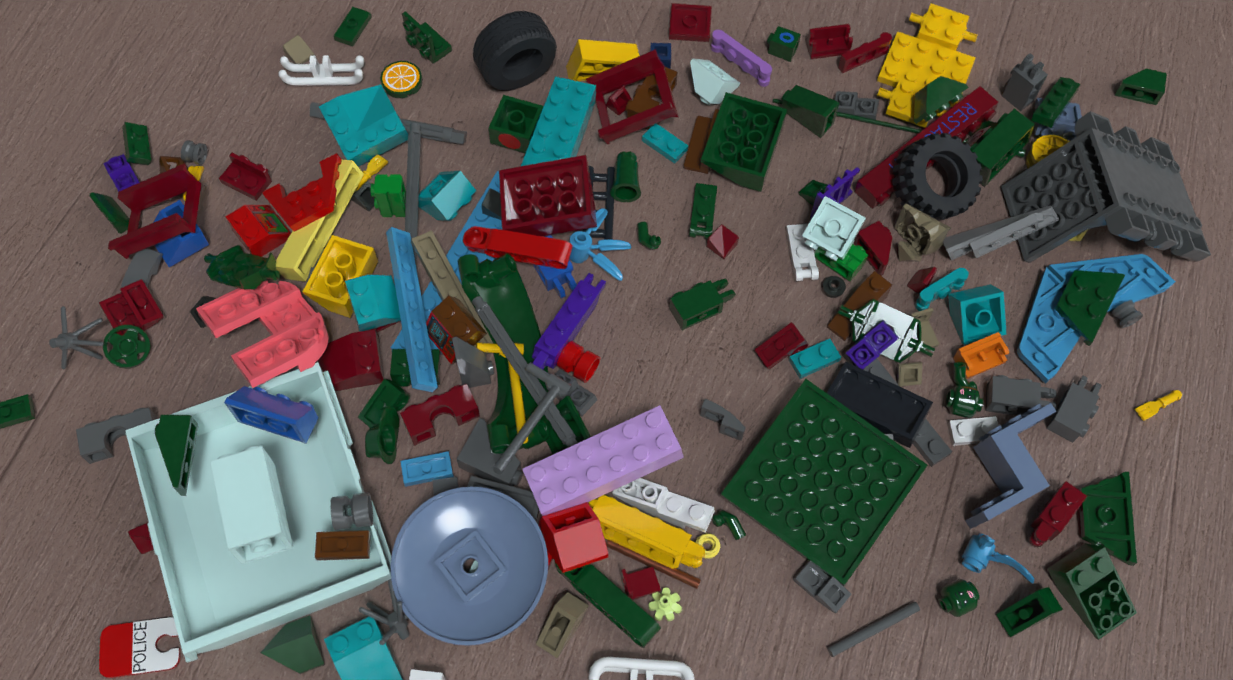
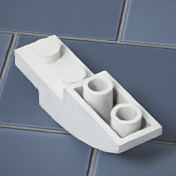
M641 478L615 489L612 493L615 497L654 517L681 528L688 526L706 533L715 512L712 506L669 492L667 487Z

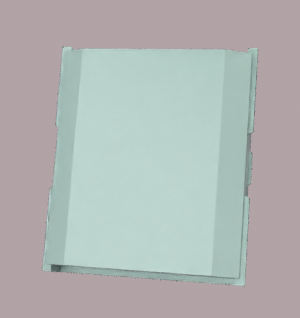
M318 362L313 367L302 372L297 369L256 386L266 390L268 394L274 396L282 394L290 398L291 401L297 403L305 401L314 407L318 420L307 443L237 422L224 403L226 398L235 392L170 414L191 415L198 424L186 496H181L173 488L156 440L155 426L159 424L160 418L125 430L149 520L148 529L155 555H158L182 652L187 663L198 659L197 654L229 646L372 590L391 579V553L373 501V526L357 528L353 524L350 529L337 530H369L371 533L370 559L320 561L315 559L316 532L335 531L331 519V497L347 495L351 499L354 494L365 493L353 454L349 448L353 442L329 372H323ZM251 446H263L275 464L294 548L242 564L227 548L210 461L216 460L224 454L243 452L244 449ZM348 508V516H352L351 508Z

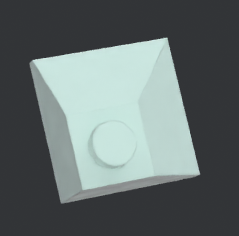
M692 59L690 62L695 92L701 96L700 100L708 105L720 104L726 92L732 93L740 85L739 81L710 60Z

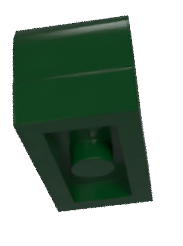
M384 379L358 415V418L371 428L374 424L379 423L381 414L386 407L393 406L399 412L408 403L410 395L392 380Z

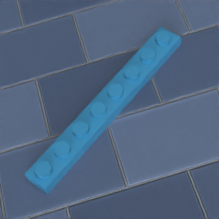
M391 227L386 231L412 388L433 392L438 386L411 236L409 232Z

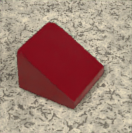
M930 267L918 270L908 282L907 287L920 294L933 280L937 268Z

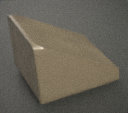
M299 35L283 45L285 55L294 64H304L310 59V56H315Z

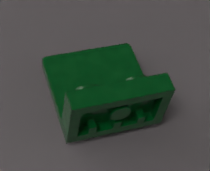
M406 11L402 13V25L406 31V41L411 47L417 48L424 59H428L434 64L452 51V46L426 22L420 25Z

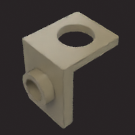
M933 308L912 313L911 317L918 318L921 321V341L933 348L938 347L939 342L929 323V319L934 311Z

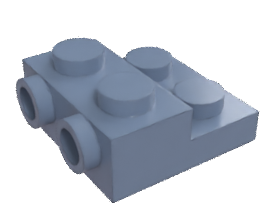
M1043 98L1036 99L1035 111L1044 100ZM1069 103L1052 128L1034 122L1035 135L1040 137L1056 135L1069 142L1076 138L1075 124L1082 117L1080 105Z

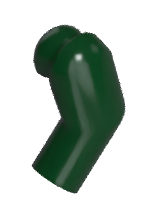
M964 362L954 363L955 384L977 389L974 381L968 382L966 379V364Z

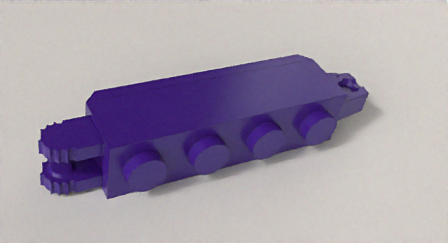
M588 273L584 280L579 281L536 343L532 358L535 360L532 364L542 370L546 366L552 369L556 367L557 360L564 347L575 339L594 311L606 281L601 280L596 287L592 286L591 283L593 282L594 275Z

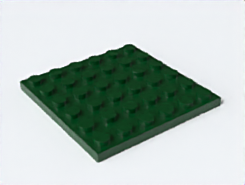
M805 379L720 496L802 557L811 561L825 574L834 577L845 586L928 465Z

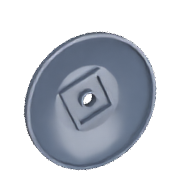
M483 487L451 489L424 502L408 517L397 535L391 556L392 586L397 600L402 602V610L413 624L429 636L455 645L470 646L489 643L517 629L526 621L539 603L548 575V553L545 540L532 515L513 498L499 491ZM469 559H474L478 562V569L474 573H466L463 568L464 563Z

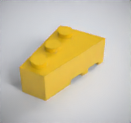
M578 39L566 65L568 79L586 81V78L638 57L637 44Z

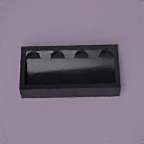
M848 362L844 363L827 392L828 395L882 433L893 434L894 441L908 448H911L933 405L932 401Z

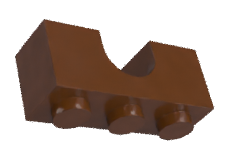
M665 67L671 91L673 92L677 85L678 72ZM655 74L644 78L642 85L639 84L637 86L635 97L633 100L628 101L625 108L627 118L660 105V102L651 99L653 97H661ZM653 124L645 127V129L649 130Z

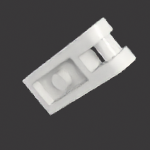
M809 224L787 225L786 227L795 281H803V278H810L811 280H818L819 278L814 250L805 245L806 240L802 237Z

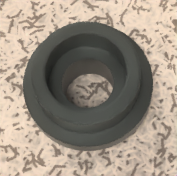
M830 276L825 279L823 290L828 297L837 298L845 292L846 284L840 277ZM831 284H835L838 287L834 288L831 286Z

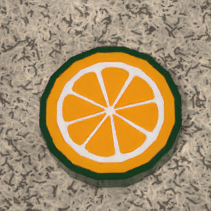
M409 61L392 62L384 68L380 77L381 85L385 92L394 98H407L412 93L414 95L422 87L423 81L420 69Z

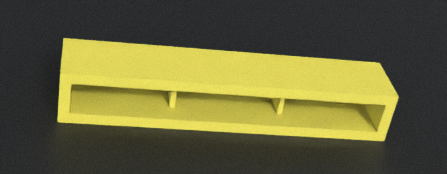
M342 160L341 165H338L337 170L340 174L339 179L335 181L337 192L334 211L295 232H291L276 259V270L285 279L306 282L311 267H314L364 175L353 160Z

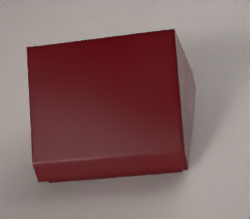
M624 85L609 96L606 106L617 115L622 114L628 101L632 100Z

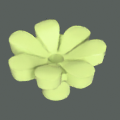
M667 587L663 588L662 594L659 592L652 594L651 597L654 601L648 605L650 611L656 610L654 618L658 621L662 620L663 616L666 617L667 621L674 620L673 612L680 613L682 611V607L676 603L680 600V596L677 593L671 595V591Z

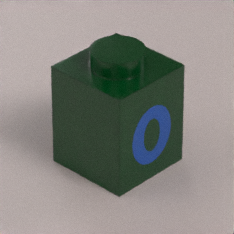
M778 26L775 33L771 32L767 41V44L770 45L768 54L791 62L798 49L801 34Z

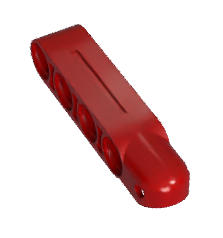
M477 226L468 229L463 236V243L470 251L484 253L494 258L510 254L517 262L557 269L567 268L573 248L571 243L560 239Z

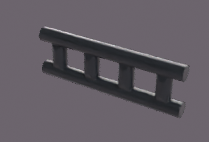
M589 166L592 190L593 182H606V192L593 191L594 200L606 201L605 209L608 211L605 217L604 229L591 231L589 234L591 238L613 240L614 198L610 192L614 179V167H608L607 174L594 173V167Z

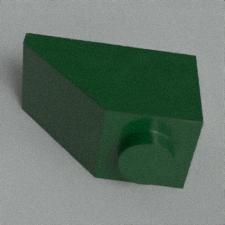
M1144 69L1123 79L1115 92V96L1157 105L1165 93L1167 73Z
M1046 587L1037 590L996 615L1011 638L1057 614L1063 608L1051 589Z

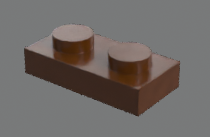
M369 530L316 532L315 559L317 561L370 559L371 533Z

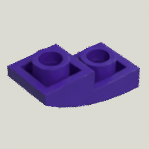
M124 154L112 157L103 163L118 192L140 183L129 162L126 161Z
M882 320L846 351V354L859 368L864 369L878 358L880 353L898 340L899 337Z

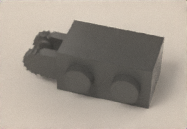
M1031 53L1023 59L1021 64L1018 63L1011 70L1010 74L1012 76L1004 85L1006 89L1002 97L1019 111L1025 109L1035 100L1048 75L1042 70L1044 64L1041 61L1036 65L1032 62L1034 56Z
M1004 375L993 376L986 385V411L1018 416L1038 404L1045 407L1050 403L1056 410V403L1041 400V398H1055L1056 390L1041 387V383L1033 382L1030 379L1017 380Z
M1084 375L1077 384L1072 383L1065 391L1047 427L1048 430L1072 443L1079 436L1082 438L1085 436L1090 427L1087 421L1095 416L1099 408L1096 403L1099 399L1098 393L1102 385L1096 382L1090 391L1086 390L1084 387L1088 377Z

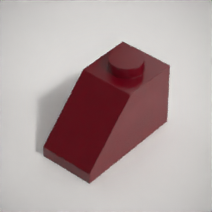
M879 220L860 230L856 235L854 245H859L865 249L868 254L867 261L882 276L888 265L893 237L890 230Z

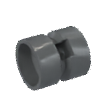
M369 492L354 494L351 499L347 495L331 497V519L335 531L350 529L353 524L357 528L373 526V507ZM348 508H351L352 516H348Z

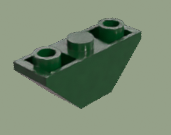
M940 76L915 94L914 122L917 124L923 119L925 122H928L937 115L936 110L941 113L951 106L948 103L949 101L954 104L964 97L962 92L969 88L967 84Z

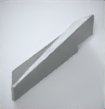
M1046 206L946 237L943 244L951 260L972 251L975 257L978 258L1059 221V218L1052 206Z

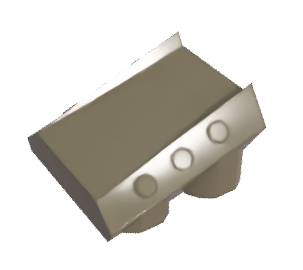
M909 204L903 206L894 227L903 239L911 242V245L920 256L936 252L943 245V241L951 227Z

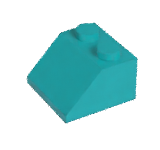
M461 171L440 172L419 193L418 207L436 220L449 221L458 214L457 210L461 206L468 204L472 200L471 196L477 190Z
M365 275L345 281L346 291L359 332L401 321L396 288L392 276Z
M989 284L948 294L950 316L962 344L976 342L997 332L1001 336L1007 335L1004 291Z

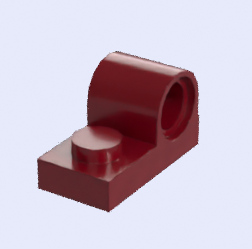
M791 322L756 348L755 351L770 370L787 356L805 350L808 347V342L795 324Z

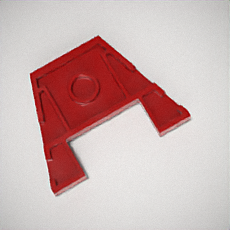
M335 153L320 161L323 177L309 182L297 191L290 192L287 196L280 183L262 193L287 225L295 232L334 211L337 192L335 181L339 179L340 173L337 169L338 165H341L342 160Z

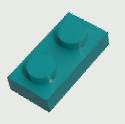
M657 123L642 136V141L674 164L688 151L689 145Z
M829 338L791 355L789 362L799 379L839 362L842 357Z

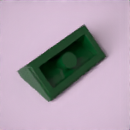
M91 192L90 198L117 232L122 234L128 230L130 218L114 199L107 195Z

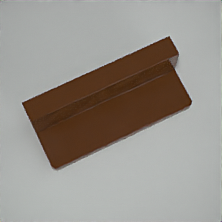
M715 109L713 118L697 116L684 162V169L705 174L709 173L710 167L703 164L701 158L719 109Z

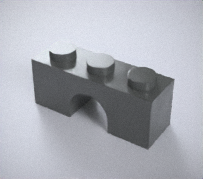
M139 408L132 413L115 415L110 417L109 420L99 423H88L84 427L76 429L80 456L89 464L114 457L113 444L119 437L126 435L125 430L158 419L150 408Z

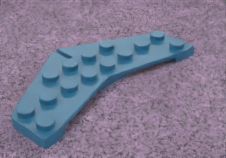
M1144 254L1049 265L1043 271L1017 348V354L1045 384L1057 374L1081 337V333L1077 329L1073 330L1068 325L1067 320L1061 317L1054 309L1074 270L1121 273L1125 275L1108 312L1113 311L1126 301L1132 300L1135 303L1163 293L1176 281L1149 256Z

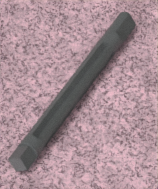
M312 102L310 104L309 116L325 119L319 109V106L323 104ZM401 119L407 132L410 130L411 123H418L422 138L459 144L466 142V131Z

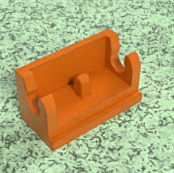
M997 332L959 348L953 360L955 363L964 362L966 364V379H969L1006 363L1007 358L1005 355L1009 354V349L1001 338V334Z

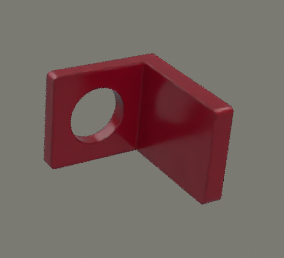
M654 567L627 574L625 569L621 570V580L626 595L630 599L635 600L661 591Z

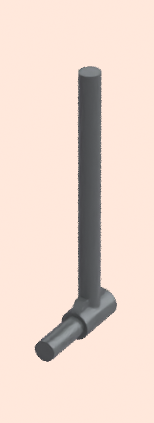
M531 362L525 371L544 381L549 391L493 467V471L497 474H502L556 396L566 397L572 388V385L553 373H547Z

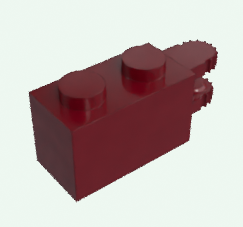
M1065 481L1055 491L1030 525L1034 528L1029 537L1030 544L1038 548L1048 540L1052 541L1057 537L1087 496Z

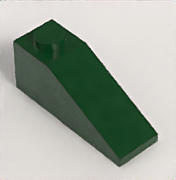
M160 415L159 424L155 426V437L173 488L181 496H186L198 424L191 415Z

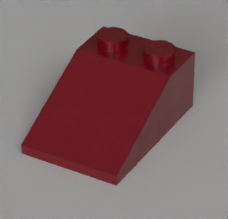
M375 329L350 333L328 343L323 355L315 362L319 363L323 372H329L335 391L380 384L385 379L380 341Z

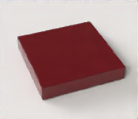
M672 3L669 39L709 42L712 6Z

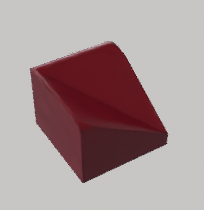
M721 224L708 238L707 248L725 259L738 245L739 236Z
M148 523L128 531L129 536L141 554L154 550Z

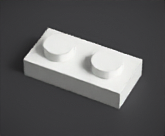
M996 416L950 420L947 424L952 446L979 444L981 442L978 438L999 426Z

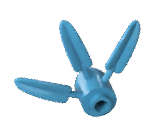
M601 208L596 212L597 227L588 228L586 232L577 231L570 236L569 243L573 245L570 260L574 263H583L590 255L597 265L617 280L622 281L623 275L613 262L602 253L596 255L590 251L591 249H599L601 251L631 249V244L622 240H599L598 245H592V238L589 234L591 231H596L608 213L606 209Z
M981 533L972 535L962 555V565L965 568L981 573L982 569L986 568L989 560L1001 562L1014 567L1032 584L1034 583V577L1024 566L1010 556L1001 555L994 551L996 548L994 539Z

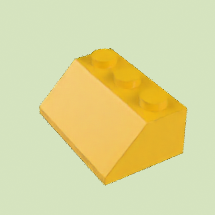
M332 235L302 291L303 294L328 311L350 318L353 310L346 291L345 281L365 275H372L378 263L374 248Z

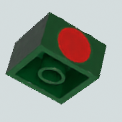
M503 95L488 127L490 143L526 153L544 106Z

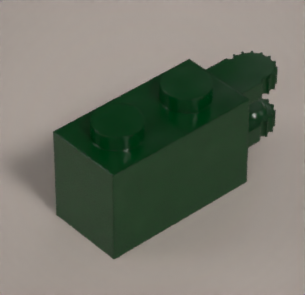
M724 278L714 283L711 280L705 283L700 282L694 285L692 289L685 292L680 291L670 298L669 310L682 331L722 313L723 304L732 300L736 295L734 290H728L721 294L718 293V291L724 289L729 284L727 279Z

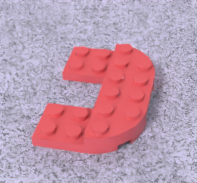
M265 280L256 289L244 290L237 288L196 308L198 315L215 338L226 335L230 331L249 324L257 318L271 334V336L231 355L234 364L252 388L264 384L266 381L287 372L295 366L300 372L313 367L315 362L323 355L328 345L329 336L321 314L319 312L316 313L302 297L300 289L289 282L279 281L276 284Z

